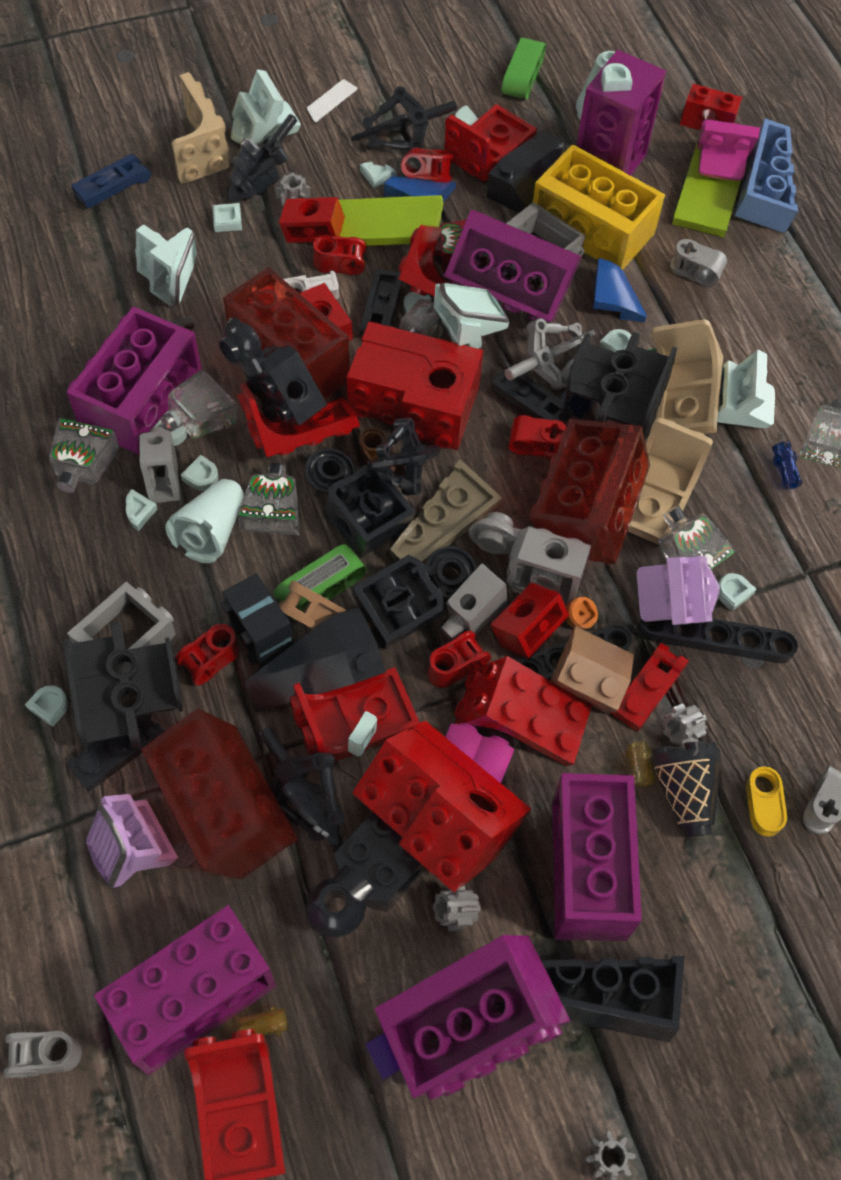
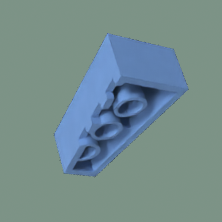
M766 118L764 119L760 127L759 138L749 156L735 212L736 217L786 233L798 213V206L794 201L796 185H793L792 180L794 164H791L790 159L792 143L789 126Z

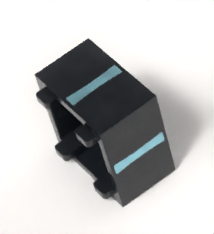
M257 573L222 591L224 601L221 602V607L228 615L229 623L226 625L233 628L235 634L237 633L249 651L246 654V658L250 665L257 664L261 668L294 644L290 621Z

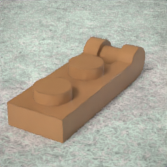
M292 580L288 587L290 592L284 601L281 600L278 604L283 613L312 629L318 626V623L326 617L345 611L344 608ZM301 597L309 600L304 612L295 608ZM367 622L369 628L371 629L372 624Z

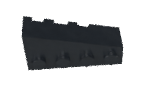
M671 956L670 959L638 957L637 960L602 958L601 961L582 962V959L541 960L570 1022L668 1043L678 1032L685 956Z

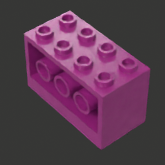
M617 49L604 67L612 63L626 66L631 73L632 88L628 91L603 92L601 84L603 68L600 70L585 91L576 146L632 176L647 156L666 70Z
M471 209L444 277L451 279L449 284L487 289L497 300L503 302L502 307L517 314L523 310L530 313L528 319L534 321L541 318L547 323V321L552 322L555 320L582 256ZM488 253V258L491 260L490 264L482 267L481 256H485ZM514 264L517 275L509 279L506 269ZM540 275L542 276L544 287L538 288L536 291L532 279L538 278Z
M133 306L127 315L120 319L117 328L110 337L108 336L104 339L96 355L87 361L85 369L78 378L73 380L68 387L66 393L77 422L113 430L109 438L105 440L140 455V435L148 433L154 428L167 411L172 412L202 370L195 333Z
M561 773L552 799L555 939L627 942L642 922L634 775Z
M228 905L96 993L94 997L133 1064L149 1076L184 1052V1049L191 1047L194 1040L204 1038L277 986L267 963Z
M502 935L374 1008L412 1098L427 1095L429 1101L443 1095L445 1097L465 1088V1082L474 1078H483L496 1071V1065L507 1060L511 1062L530 1052L528 1046H533L539 1042L544 1044L563 1034L560 1027L570 1022L530 937L526 935Z

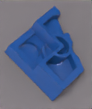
M392 176L384 182V198L442 195L443 201H445L456 188V183L453 181L442 183L426 179Z
M599 258L595 274L593 309L620 312L619 319L645 322L646 313L624 271L615 263Z

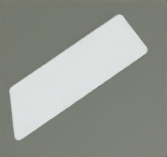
M344 79L307 107L313 121L317 122L358 88Z

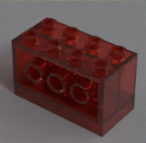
M269 266L223 297L227 322L233 317L250 325L261 341V350L270 346H291L298 351L324 399L347 383V375L350 370L348 335Z
M570 419L566 430L562 431L560 435L557 453L550 460L548 476L541 482L538 501L531 507L530 521L534 524V527L536 529H547L553 534L565 538L579 539L584 544L591 545L587 560L616 565L651 466L642 427Z
M197 708L141 749L203 871L242 880L298 840L235 725Z

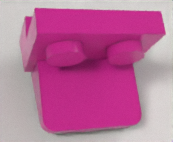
M707 119L703 121L697 148L700 149L699 174L724 180H742L745 175L747 157L750 156L759 138L760 127Z

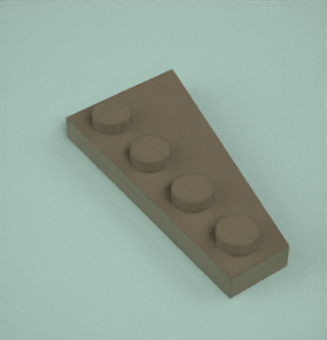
M460 459L449 477H446L439 485V490L422 507V512L415 520L411 521L391 547L390 556L397 562L405 556L411 555L422 561L423 564H426L429 557L436 550L452 544L467 532L475 522L483 519L501 505L502 497Z

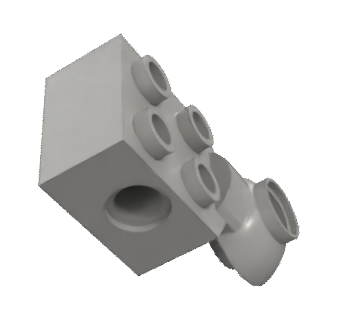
M491 512L486 518L478 520L471 526L468 531L469 537L482 550L491 554H510L506 582L512 589L522 592L533 582L560 593L565 606L569 601L575 599L591 545L584 544L576 538H565L555 535L543 528L536 529L529 526L522 530L513 527V520L499 512Z

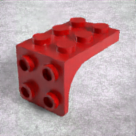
M498 104L494 105L471 126L454 115H449L445 121L444 150L454 153V157L450 162L485 182L488 180L489 172L504 156L534 137L537 133V128Z
M423 224L412 233L410 238L412 246L408 256L405 255L400 263L399 271L401 273L398 279L412 285L410 290L419 295L426 296V294L435 296L436 284L450 282L446 281L438 273L434 263V249L440 236L441 228Z
M246 382L240 384L242 393L237 394L242 411L245 412L248 420L246 424L250 436L254 440L256 448H262L266 457L276 454L286 455L292 453L297 447L306 444L309 446L317 445L324 438L333 435H347L352 432V429L360 427L357 415L343 397L327 402V406L301 425L272 422L258 410L255 398Z
M508 656L490 662L469 673L465 681L467 689L464 697L455 709V716L457 717L454 724L467 723L472 726H482L502 731L566 767L574 765L592 708L591 704Z
M393 667L385 670L386 672L321 694H305L300 683L293 684L294 695L289 697L293 708L291 711L297 728L302 729L305 738L303 741L308 755L330 753L333 755L335 762L353 755L348 752V739L366 711L376 716L377 728L365 750L383 744L386 739L406 729L410 731L414 725L420 723L396 668Z
M246 1029L232 1033V1039L216 1042V1037L194 1040L192 1042L193 1047L184 1049V1056L189 1063L194 1084L205 1180H261L285 1175L286 1170L269 1046L263 1034H255V1029Z

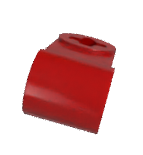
M412 148L403 157L401 170L403 174L410 178L442 183L450 182L452 178L449 175L450 160L454 157V153L441 149ZM410 157L417 158L421 163V167L412 168L408 163V159Z
M321 235L313 243L314 267L323 273L334 271L335 273L349 275L361 274L365 269L363 254L366 252V243L357 237Z
M526 415L517 416L512 422L508 448L511 452L518 455H533L550 459L559 458L566 450L567 427L558 420L533 418ZM553 428H556V434H553ZM551 445H554L553 451L550 450Z
M216 624L177 653L175 662L179 666L186 668L192 675V682L196 686L208 682L217 672L238 657L240 645L233 628L226 624ZM222 640L230 641L225 647H216Z
M470 630L460 634L453 641L432 652L429 660L428 679L434 686L439 688L449 687L469 675L472 670L489 663L492 657L489 652H484L475 640L476 635L473 631ZM446 665L450 670L442 671L436 666Z

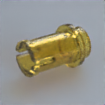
M645 741L633 742L627 745L628 751L625 752L627 758H630L635 787H644L656 783L650 760L652 748L648 747Z
M274 1005L270 1011L239 1017V1024L242 1025L240 1030L255 1029V1034L266 1036L276 1033L277 1037H279L283 1031L288 1030V1021L284 1007L277 1009V1006Z

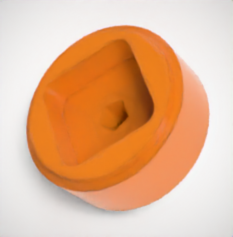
M578 597L567 603L566 609L569 616L565 620L570 627L574 628V626H577L584 630L596 623L598 610L591 599Z

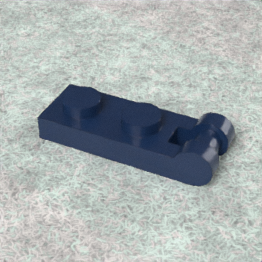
M130 154L77 181L71 187L73 193L88 209L137 182L146 183L151 177V172L146 166L141 165V161L136 155Z

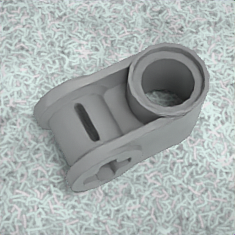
M691 239L680 240L676 245V256L670 262V270L677 276L685 277L702 286H715L727 264V258L724 253L701 245ZM690 248L689 254H686L687 249ZM683 261V262H684L683 267L680 268V264H681V262Z
M830 765L816 784L814 794L802 816L805 827L814 834L823 835L828 833L834 824L841 820V772Z
M63 1031L8 1034L5 1036V1043L9 1044L8 1068L3 1070V1077L25 1078L39 1074L70 1071L81 1060V1045L78 1040ZM66 1042L68 1047L67 1053L61 1060L55 1061L53 1058L54 1049L60 1043Z

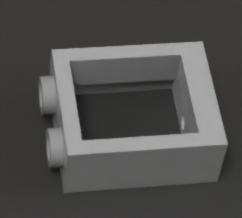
M534 202L506 223L529 234L534 232L548 242L582 256L584 253V248L582 247L585 235Z
M127 581L67 633L72 643L94 640L92 637L130 603H133L156 625L129 649L166 643L165 638L169 637L171 640L176 635L172 624L174 621L172 615L162 606L156 608L151 603L150 596L142 588L138 587L135 589ZM121 662L115 667L114 672L126 674L131 670L132 664Z

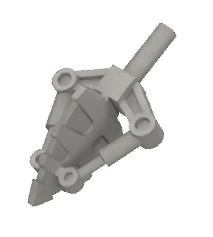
M541 318L529 322L527 325V332L529 333L527 359L506 369V378L512 380L532 370V372L535 371L550 383L551 388L554 390L567 387L570 367L574 357L566 363L561 371L553 364L555 362L553 358L575 346L577 352L584 335L590 333L592 337L595 334L594 329L582 334V326L579 323L561 326L560 323H546ZM562 331L568 332L573 337L551 348L546 346L545 333H560Z

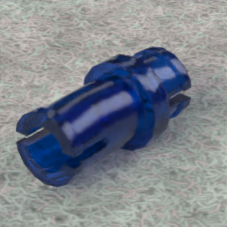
M781 441L772 446V451L775 455L773 463L779 469L783 482L782 485L785 490L788 488L790 490L795 489L803 484L796 464L798 457L796 452L792 450V445L789 441H786V443Z

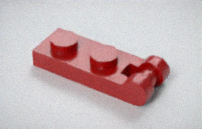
M660 643L651 658L627 688L618 711L610 713L636 732H639L689 663V660L682 655L677 657L669 651L670 647L663 643ZM661 662L671 668L668 674L658 668Z

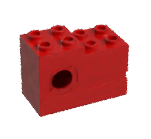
M369 321L362 337V345L360 348L358 347L347 375L348 404L357 416L381 420L390 425H394L395 419L412 418L420 441L435 444L442 449L458 451L480 387L484 350L466 345L459 346L454 342Z
M427 721L414 725L410 731L406 729L386 739L352 792L353 795L403 837L399 843L402 848L454 893L497 859L531 811L528 805Z

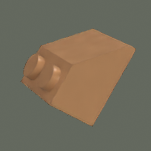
M574 626L550 681L591 704L593 708L609 714L618 711L629 686L634 655Z

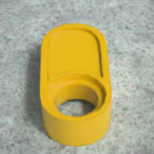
M765 766L758 767L750 774L746 781L750 822L757 833L770 837L779 833L787 822L783 784L780 775L774 769ZM757 777L769 779L773 786L772 791L767 793L760 791L756 787L755 779Z

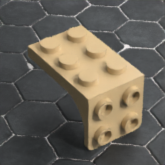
M190 72L179 76L186 116L195 131L172 141L177 176L183 184L229 168L227 154L229 149L225 140L224 132L226 127L220 115L217 116L215 114L211 99L205 98L202 85L199 81L195 82Z
M694 320L652 328L651 337L658 353L669 356L672 348H677L671 377L658 407L656 418L660 417L665 420H671L680 426L703 434L715 433L717 430L723 354L708 320Z
M660 417L655 418L643 452L610 517L609 524L666 548L677 525L669 512L678 506L683 512L702 472L713 440L701 432L692 431L671 420H665Z

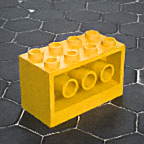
M572 144L535 182L533 202L584 234L585 240L582 247L584 248V253L596 260L600 258L611 261L623 270L655 234L665 194Z

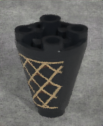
M705 741L685 743V750L684 748L672 749V746L651 749L653 769L678 827L684 831V837L712 835L711 826L715 825L721 759L720 748L717 747L716 742L705 743Z

